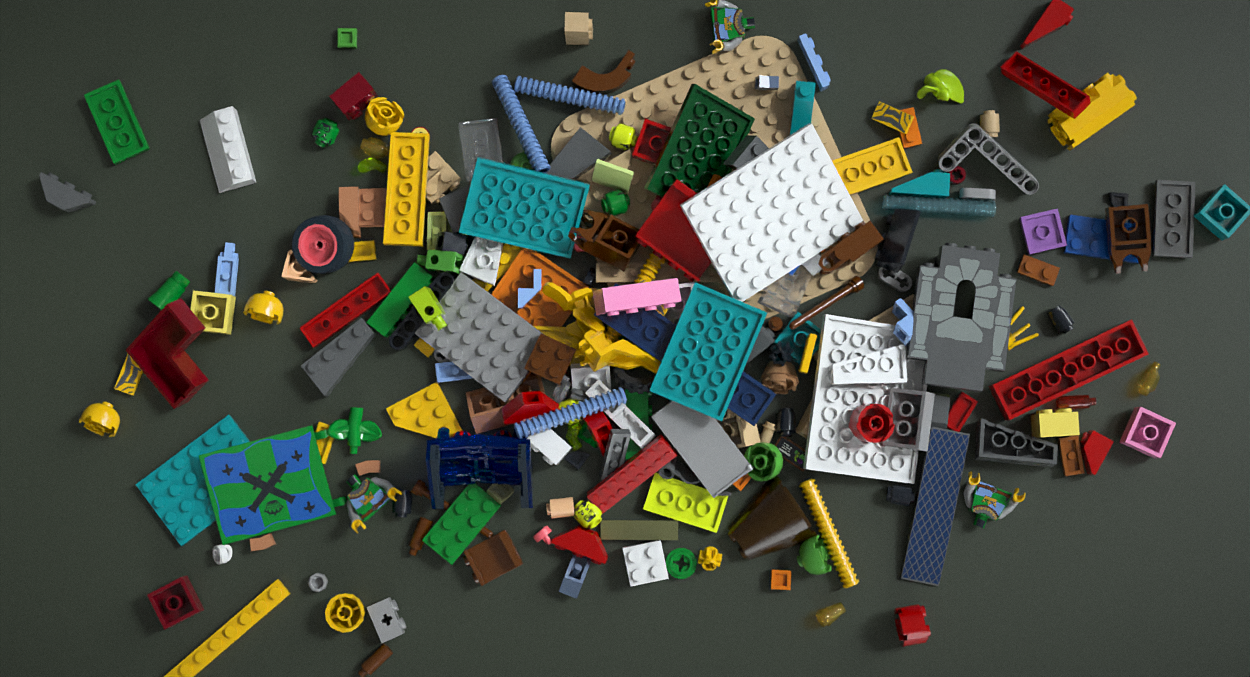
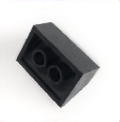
M895 209L892 214L889 213L886 220L888 225L887 231L882 233L884 240L881 242L883 244L881 249H877L874 258L877 260V267L898 273L904 266L921 211Z

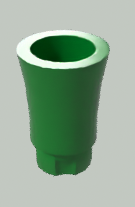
M175 271L171 278L168 277L164 284L148 300L162 310L168 303L176 301L181 297L190 281Z

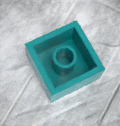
M1224 184L1211 194L1196 211L1194 217L1223 241L1228 239L1250 215V206Z
M797 312L773 344L776 345L778 341L789 343L790 348L794 349L791 354L792 359L800 365L807 335L810 333L817 335L812 353L813 356L819 348L821 329L810 320L796 329H790L789 324L802 315Z

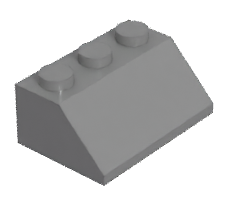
M890 388L888 408L893 414L894 431L887 440L883 441V445L928 451L935 394L925 391Z

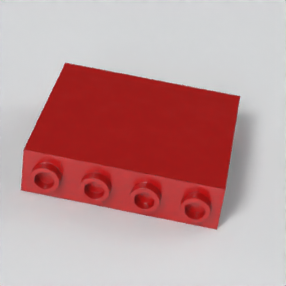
M675 179L635 236L638 238L637 242L646 248L648 245L653 248L652 253L660 259L663 256L668 259V265L672 268L683 270L685 272L683 276L692 282L694 280L699 282L701 276L711 264V260L680 207V204L697 193L678 179Z

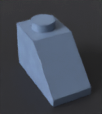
M573 554L559 592L577 599L590 566L591 558L586 556L581 558Z

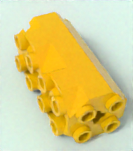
M1106 73L1094 84L1092 83L1082 92L1090 96L1091 104L1075 119L1057 108L1048 115V123L1052 122L1053 124L1050 127L1051 132L1061 145L1067 144L1069 146L1067 148L1069 151L1135 105L1136 94L1127 88L1125 79L1120 74L1115 76L1114 74Z

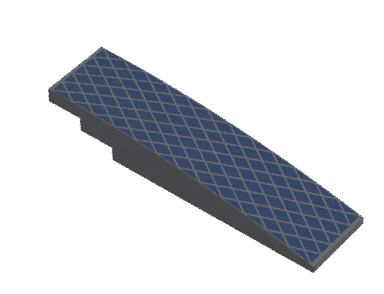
M937 427L930 428L928 451L924 453L923 464L920 468L900 579L939 586L970 434Z

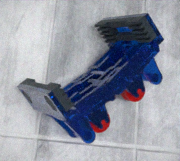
M442 427L438 430L436 439L427 440L426 467L432 509H444L445 486L475 484V481L490 484L521 485V508H533L534 487L531 441L526 439L525 436L522 439L518 438L515 429L513 437L510 432L502 430L497 431L494 436L488 435V437L482 434L470 435L467 431H457L450 438L449 429ZM513 460L512 464L495 462ZM453 461H457L461 464H453Z

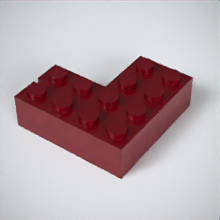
M182 298L168 303L126 349V352L173 409L188 403L197 391L209 381L185 352L206 327Z

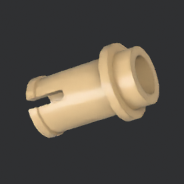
M766 421L762 425L764 428L760 436V442L770 443L774 431H776V425Z

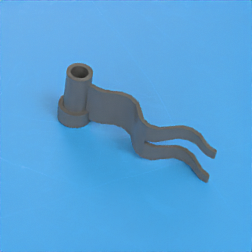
M677 456L659 469V475L664 479H671L674 475H677L683 482L688 484L701 482L692 470L676 460ZM723 491L719 496H731L732 493Z

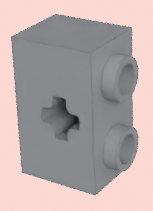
M388 597L367 607L381 643L405 633L406 624L402 617L399 618L397 614L399 608L395 599L392 600L391 597ZM385 614L392 617L390 625L389 622H384L383 620L386 617Z

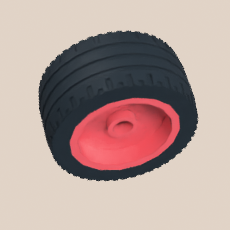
M315 216L303 221L295 230L292 239L295 259L304 269L313 273L325 274L341 269L349 262L354 252V237L350 228L345 222L333 216Z

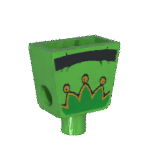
M428 250L427 255H418L417 264L425 266L431 272H448L452 275H459L461 273L459 270L465 257L457 252Z

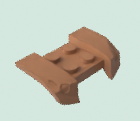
M339 187L340 220L348 225L353 237L361 239L360 228L384 227L387 188L359 189L358 187Z

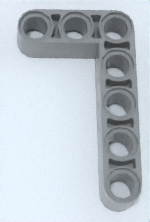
M974 123L969 124L938 157L939 167L943 171L949 172L976 148L1024 193L1031 195L1039 189L1037 179L986 131ZM973 129L979 131L978 136L975 138L969 137V132ZM986 142H991L993 147L988 151L984 150L983 145ZM957 144H965L963 151L958 152L955 150ZM1005 155L1007 159L1004 163H998V156ZM946 157L952 159L951 164L948 166L942 164V160ZM1013 168H1020V173L1017 176L1010 174ZM1027 181H1034L1032 188L1024 187Z

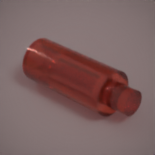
M1067 395L1056 398L1057 409H1089L1090 405H1096V397L1090 398L1089 395Z

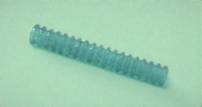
M884 194L882 209L884 211L887 209L889 211L893 209L919 210L921 213L925 211V213L931 212V214H934V212L940 214L942 212L943 215L946 213L952 215L954 213L955 215L960 214L963 216L966 214L970 216L972 214L974 217L976 215L979 217L984 215V217L990 216L993 218L996 213V203L993 200L991 202L989 200L983 202V200L977 201V199L965 201V199L959 200V198L955 200L950 198L948 200L947 197H944V199L938 197L936 199L935 197L929 198V196H926V198L920 196L918 198L916 195L914 197L911 195L906 197L899 194L896 196Z

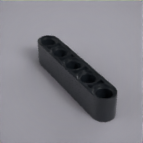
M443 272L429 286L432 292L439 293V302L451 288L455 278L450 273ZM444 277H450L451 283L448 286H442L441 280ZM415 306L389 338L390 346L397 351L407 348L415 338V332L424 322L423 318L418 316ZM433 307L430 308L429 314L433 311ZM408 322L415 323V329L411 332L406 330ZM397 337L403 338V344L400 347L394 345V340Z

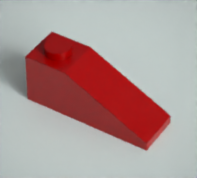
M1052 0L1020 47L1024 49L1059 30L1063 25L1067 26L1073 18L1071 13L1074 8L1062 0Z
M599 410L597 414L586 415L583 419L604 457L612 427L603 411L600 412Z

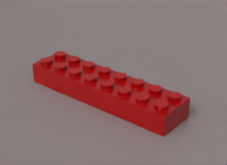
M1017 51L1001 66V72L1004 76L1073 119L1091 104L1089 95Z
M376 273L301 326L300 330L312 347L316 348L384 300L390 294L391 289L382 276Z
M659 435L589 490L587 498L603 514L677 456L676 450L662 435Z

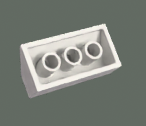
M231 106L213 111L202 118L200 124L219 193L257 183L237 110Z

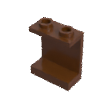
M506 529L464 551L465 556H463L468 567L471 566L474 571L472 576L476 584L480 583L481 586L524 564Z

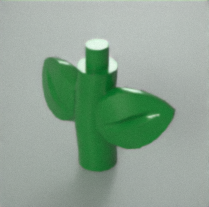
M350 407L348 421L345 419L335 420L327 430V434L333 439H347V446H350V454H357L358 446H361V440L372 442L382 437L380 428L373 421H362L364 408Z

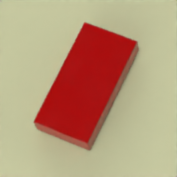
M961 391L949 409L947 428L960 432L978 401Z

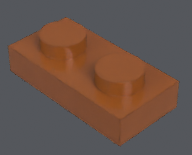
M1024 254L1016 273L1049 286H1054L1060 268Z
M1078 435L1057 438L1064 476L1084 474Z

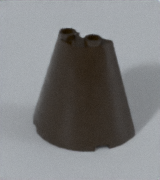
M778 476L765 482L728 527L730 532L727 534L733 543L738 542L741 547L738 551L744 559L748 558L751 560L802 544L811 537L817 536L816 532L811 529L812 525L786 486L781 484L782 481Z

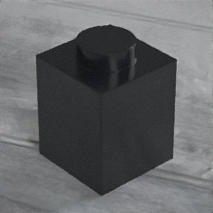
M438 232L436 250L464 254L467 249L466 235Z

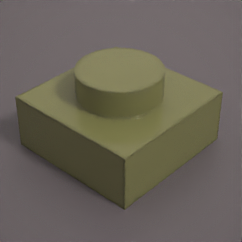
M500 477L487 489V493L501 505L514 493V489Z

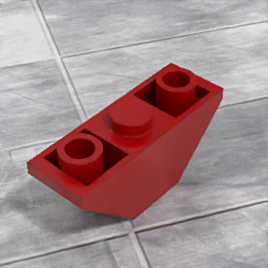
M541 391L521 392L501 408L504 424H514L516 422L520 423V421L525 422L526 419L531 420L532 417L537 418L539 414L543 416L545 412L548 414L549 411L560 410L558 403Z
M581 525L555 535L551 541L557 549H568L573 551L572 554L575 556L591 558L590 561L601 565L602 563L605 564L608 560V554L598 532L583 528Z

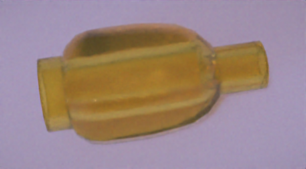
M374 137L363 138L360 149L369 156L376 158L389 157L390 149L380 139Z
M1153 362L1151 368L1144 370L1137 383L1138 393L1148 396L1149 393L1155 390L1160 379L1158 372L1161 366L1160 363Z

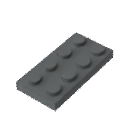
M1155 181L1152 256L1193 258L1195 182Z

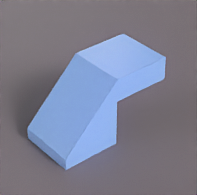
M534 269L533 288H518V309H522L541 290V269Z
M900 298L895 301L892 313L900 320L896 323L893 333L907 346L913 333L914 311Z

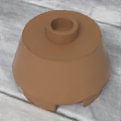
M774 361L769 362L760 378L762 385L772 389L775 394H788V390L791 389L796 391V386L799 383L795 366L787 361L784 366L777 363L774 364Z

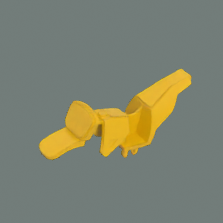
M545 283L542 289L543 293L555 300L564 311L573 310V316L577 318L575 322L566 326V333L582 340L579 342L578 351L574 354L575 359L578 356L584 358V361L580 362V366L588 364L594 372L608 365L626 370L643 366L653 373H657L661 361L639 346L624 339L613 344L606 341L605 326L600 319L594 316L596 311L590 306V301L593 298L591 289L576 290L570 295L554 283Z

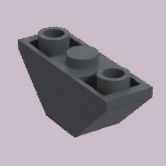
M42 172L39 176L47 202L68 213L95 205L96 201L91 199L92 195L82 190L79 193L74 190L75 185L67 181L64 184L59 182V177L50 172L47 175Z

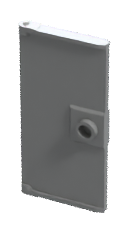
M670 401L651 416L713 498L722 493L743 475L752 471V465L749 464L715 418L674 401Z

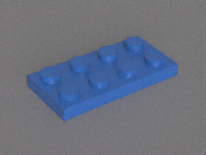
M1069 215L1065 239L1067 246L1064 247V253L1111 260L1108 253L1106 220ZM1124 223V227L1129 231L1132 224ZM1131 254L1123 259V262L1139 264L1138 259Z

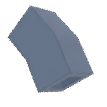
M759 75L755 77V89L778 90L779 76Z

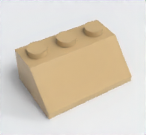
M728 408L723 420H717L737 448L760 443L757 424L752 426Z

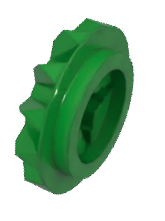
M686 548L674 549L667 556L666 568L675 578H688L696 570V557ZM683 555L684 562L690 565L683 566L681 572H679V565L673 563V561H679Z

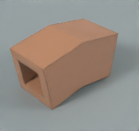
M379 460L355 464L359 476L368 473H380Z
M271 533L260 538L250 539L251 551L264 550L276 544Z

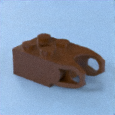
M1148 204L1105 208L1108 253L1113 263L1115 274L1121 273L1123 259L1130 254L1138 259L1141 271H1148V260L1151 254ZM1126 220L1132 224L1129 231L1124 227Z
M583 210L581 221L589 229L572 227L569 231V238L583 251L624 272L641 245L637 242L638 238L635 236L639 229L613 215L609 217L601 212ZM585 215L590 216L593 220H588ZM574 233H577L581 238H577Z
M862 221L856 225L852 234L847 232L836 241L838 244L820 257L818 265L821 267L819 271L821 275L832 273L844 263L849 266L884 240L871 221L867 223ZM823 259L830 262L831 268L823 266Z

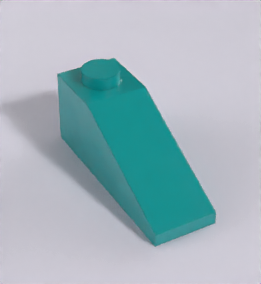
M796 81L794 85L790 135L811 123L815 94L814 82Z
M936 169L934 172L892 188L889 191V195L946 199L949 197L950 173Z

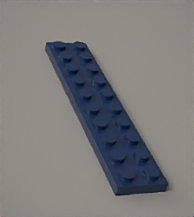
M645 308L626 314V311H621L619 315L607 316V314L596 315V312L594 313L595 317L659 361H662L677 326L656 310L645 311ZM743 371L728 409L752 426H755L776 394Z

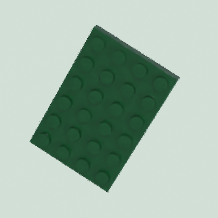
M691 84L644 189L662 198L675 179H678L698 194L707 188L714 174L722 178L731 173L732 169L723 165V163L745 136L748 135L755 118L697 84Z

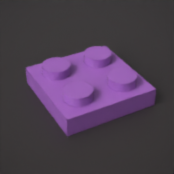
M1058 209L1019 218L1028 255L1067 246Z

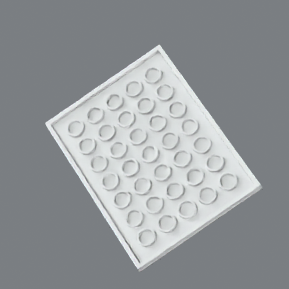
M811 123L680 204L728 293L732 298L741 302L838 241L845 233L854 231V227L863 221Z
M828 314L823 315L803 469L915 483L919 450L884 446L883 441L878 443L860 441L853 435L848 423L852 412L861 404H882L888 408L890 388L926 392L927 385L922 384L924 361L906 359L907 383L831 384L830 365L902 345L903 343L893 333L896 325Z

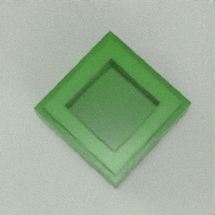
M338 28L337 47L357 48V28Z

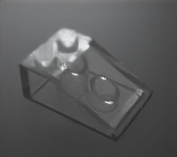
M497 118L459 123L466 181L469 182L472 178L477 157L503 163Z
M801 264L792 276L785 274L763 288L757 303L793 318L812 274Z

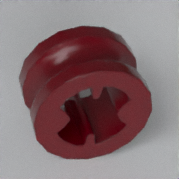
M956 166L952 171L948 172L950 173V183L960 184L966 178V172L962 167ZM959 171L961 179L955 180L952 172Z

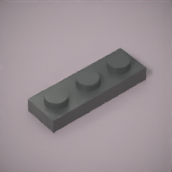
M629 429L610 430L599 473L601 480L605 479L624 463L631 436Z

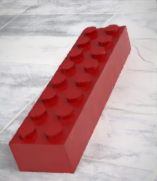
M1131 319L990 385L989 388L1005 421L1149 355Z

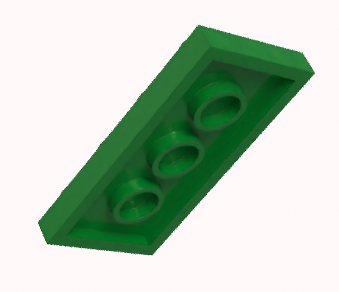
M119 79L84 94L115 165L150 150Z
M471 481L422 541L452 565L501 505Z

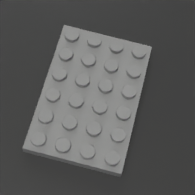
M461 272L439 302L446 313L442 318L447 326L437 332L432 323L426 324L424 321L415 334L506 403L530 372L524 368L542 332Z

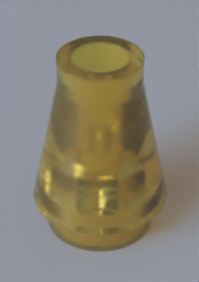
M839 602L835 605L819 609V612L816 613V618L822 627H829L846 610L843 604Z

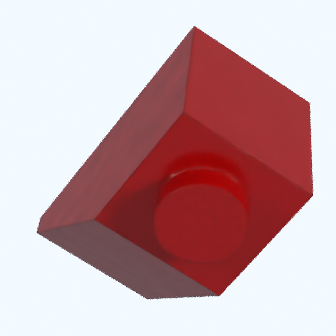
M1090 430L1081 437L1080 442L1082 444L1080 449L1087 474L1096 475L1114 441L1094 430Z

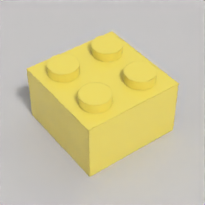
M193 291L191 311L206 327L202 332L231 335L236 301L235 296Z
M1072 408L1055 410L1056 413H1053L1052 409L1036 411V414L1031 415L1032 437L1080 435L1078 412H1072Z

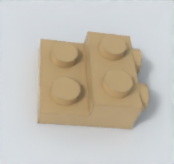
M436 151L428 157L426 198L434 205L435 203H441L439 198L445 196L447 192L456 190L460 186L459 182L461 181V178Z

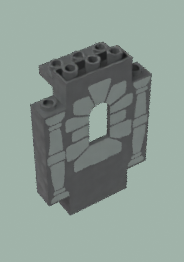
M945 243V245L939 247V254L935 257L934 264L923 263V265L917 267L912 310L914 311L913 333L909 345H907L906 359L924 361L922 384L982 392L985 370L1005 371L1017 279L1011 278L1009 274L997 276L1000 253H996L995 249L984 248L982 251L976 250L975 246L965 245L964 248L957 247L955 243ZM962 280H969L975 286L972 319L953 317L956 289Z

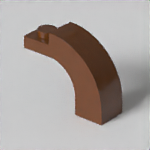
M628 50L618 67L607 74L594 73L582 65L572 80L573 86L585 92H596V95L599 93L602 95L619 90L631 79V73L627 69L631 70L635 65V53Z

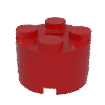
M861 404L852 412L848 426L853 435L860 441L869 443L882 442L887 440L894 431L893 414L889 408L882 404Z
M915 604L895 608L894 614H898L899 618L895 620L899 640L903 641L902 647L926 643L928 637L931 636L929 625H925L924 617H926V610L924 605Z

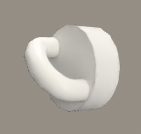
M228 544L214 546L212 551L214 561L219 565L227 563L232 557L231 546Z

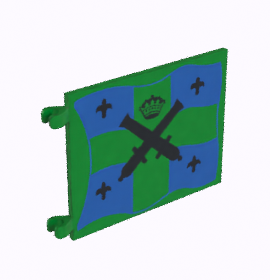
M311 425L198 455L223 545L336 515L334 507L346 504L347 499L345 496L332 499L316 440L329 436L327 429L314 432Z

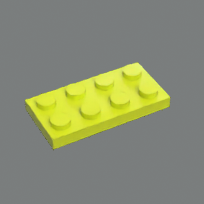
M654 473L643 509L717 533L728 496L718 495L713 498L705 488L674 478L664 479L658 473Z

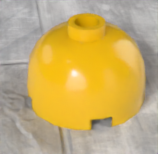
M378 97L370 101L365 111V122L367 127L375 134L388 136L399 129L403 122L404 112L396 102L386 101L387 98Z
M264 291L263 293L254 294L248 299L243 313L244 315H247V312L252 314L251 318L260 322L272 324L273 321H277V324H280L284 310L281 301L274 297L275 293Z
M102 402V404L94 403L85 408L79 423L83 421L85 423L83 427L96 434L104 436V432L110 433L109 437H114L119 428L120 417L117 411L113 409L114 406L108 402Z
M349 593L338 594L331 598L325 610L326 621L329 626L343 633L351 632L358 628L363 622L365 615L364 605L361 600L354 594Z

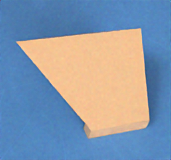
M289 250L282 277L288 281L316 283L318 280L310 271L304 269L295 259L293 250Z

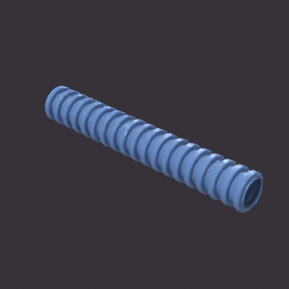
M506 75L495 77L492 80V85L508 115V119L511 120L510 123L513 125L516 135H518L517 138L520 140L523 150H525L524 152L529 163L532 165V169L547 173L551 167L547 159H545L546 156L543 154L540 144H538L539 142L534 131L531 129V125L524 114L519 100H517L514 90H512L513 88Z
M518 76L515 80L514 90L516 93L520 91L521 94L538 95L539 98L543 96L544 99H547L548 97L549 100H561L562 103L566 101L567 104L571 102L572 105L578 104L580 107L584 105V108L589 106L590 109H601L603 112L607 110V113L611 111L613 114L618 113V115H622L625 109V99L623 98L619 100V97L602 96L601 93L596 95V92L579 91L578 88L574 90L573 87H562L560 84L556 86L555 83L551 85L550 82H539L537 79L533 81L532 78L528 80L527 77L522 78Z
M618 387V390L607 391V394L601 393V396L595 395V398L590 397L589 400L578 401V404L572 403V406L566 405V408L561 407L560 410L555 409L554 412L549 411L548 414L545 412L543 416L539 414L537 418L532 417L531 420L526 419L525 422L520 421L519 424L516 422L514 423V429L517 437L521 440L524 436L525 438L530 434L533 436L535 432L539 434L541 430L544 432L547 428L550 430L553 426L556 428L559 424L560 426L563 423L568 424L570 420L573 422L576 418L579 420L582 416L585 418L586 415L597 414L599 410L602 412L605 408L608 410L609 407L614 408L615 405L626 404V395L623 388Z

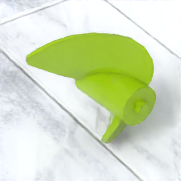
M940 69L935 73L928 74L924 79L926 86H923L917 92L919 99L932 92L937 99L942 101L950 99L957 103L964 102V90L960 80L951 71L946 69Z

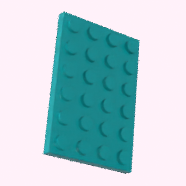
M477 157L458 232L571 259L575 242L569 238V231L572 227L579 228L590 184Z
M695 282L649 391L722 421L767 312Z
M227 415L136 484L181 546H184L216 521L198 455L250 442L231 415Z

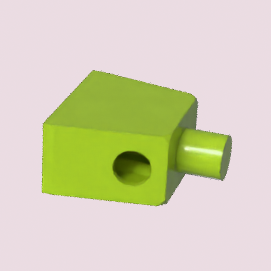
M425 286L409 296V299L426 324L432 323L437 332L447 326L442 318L446 313L431 288ZM433 307L434 313L430 315L429 310Z

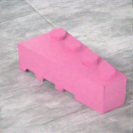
M678 278L601 288L593 292L596 315L607 314V316L619 315L621 311H626V314L635 313L641 308H645V311L656 310L657 306L664 305V308L676 307L675 303L681 302Z

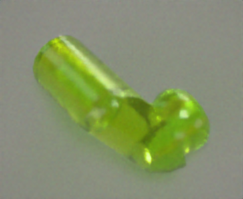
M370 157L360 161L357 168L361 173L373 169L384 173L387 165Z
M579 422L569 425L566 433V439L574 451L582 447L577 438L579 430L582 429V425Z

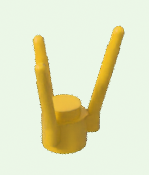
M1023 306L1012 317L1011 325L1025 309ZM1029 323L1013 334L1010 332L1008 350L1038 337L1039 334L1035 333L1016 341L1015 337L1029 328Z

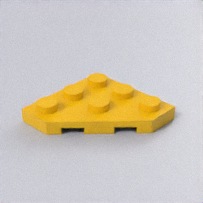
M437 382L386 408L395 426L446 442L451 440L456 432L463 431Z

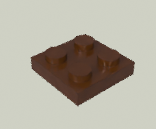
M541 333L524 369L560 385L576 349Z

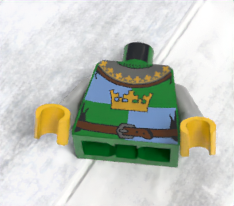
M710 0V2L705 3L706 7L713 6L710 12L714 38L710 45L716 47L712 51L713 54L719 51H732L744 39L745 29L755 28L754 17L743 18L742 9H738L736 5L725 0Z
M972 472L968 473V481L963 492L968 511L977 514L973 525L983 529L987 519L997 521L1012 512L1019 502L1024 501L1026 493L1024 492L1023 495L1019 496L1017 495L1019 488H1016L1012 496L1010 492L981 482L979 473L976 478H972Z
M355 474L351 476L346 482L353 490L347 495L348 500L346 503L348 516L352 522V529L356 533H359L357 531L359 526L366 529L363 522L370 519L391 499L396 502L395 494L399 493L402 495V492L396 489L389 481L381 478H366L361 482Z

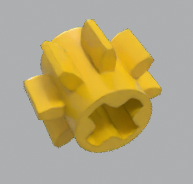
M709 546L704 551L700 550L698 564H702L703 569L713 571L716 569V566L720 567L722 554L718 553L715 547Z

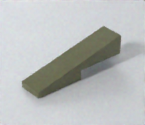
M601 520V540H678V520Z

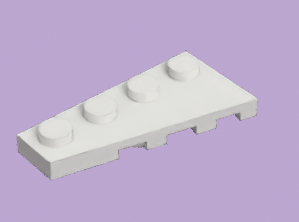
M475 236L459 271L495 286L503 243Z
M902 344L830 365L831 384L907 383L905 345Z

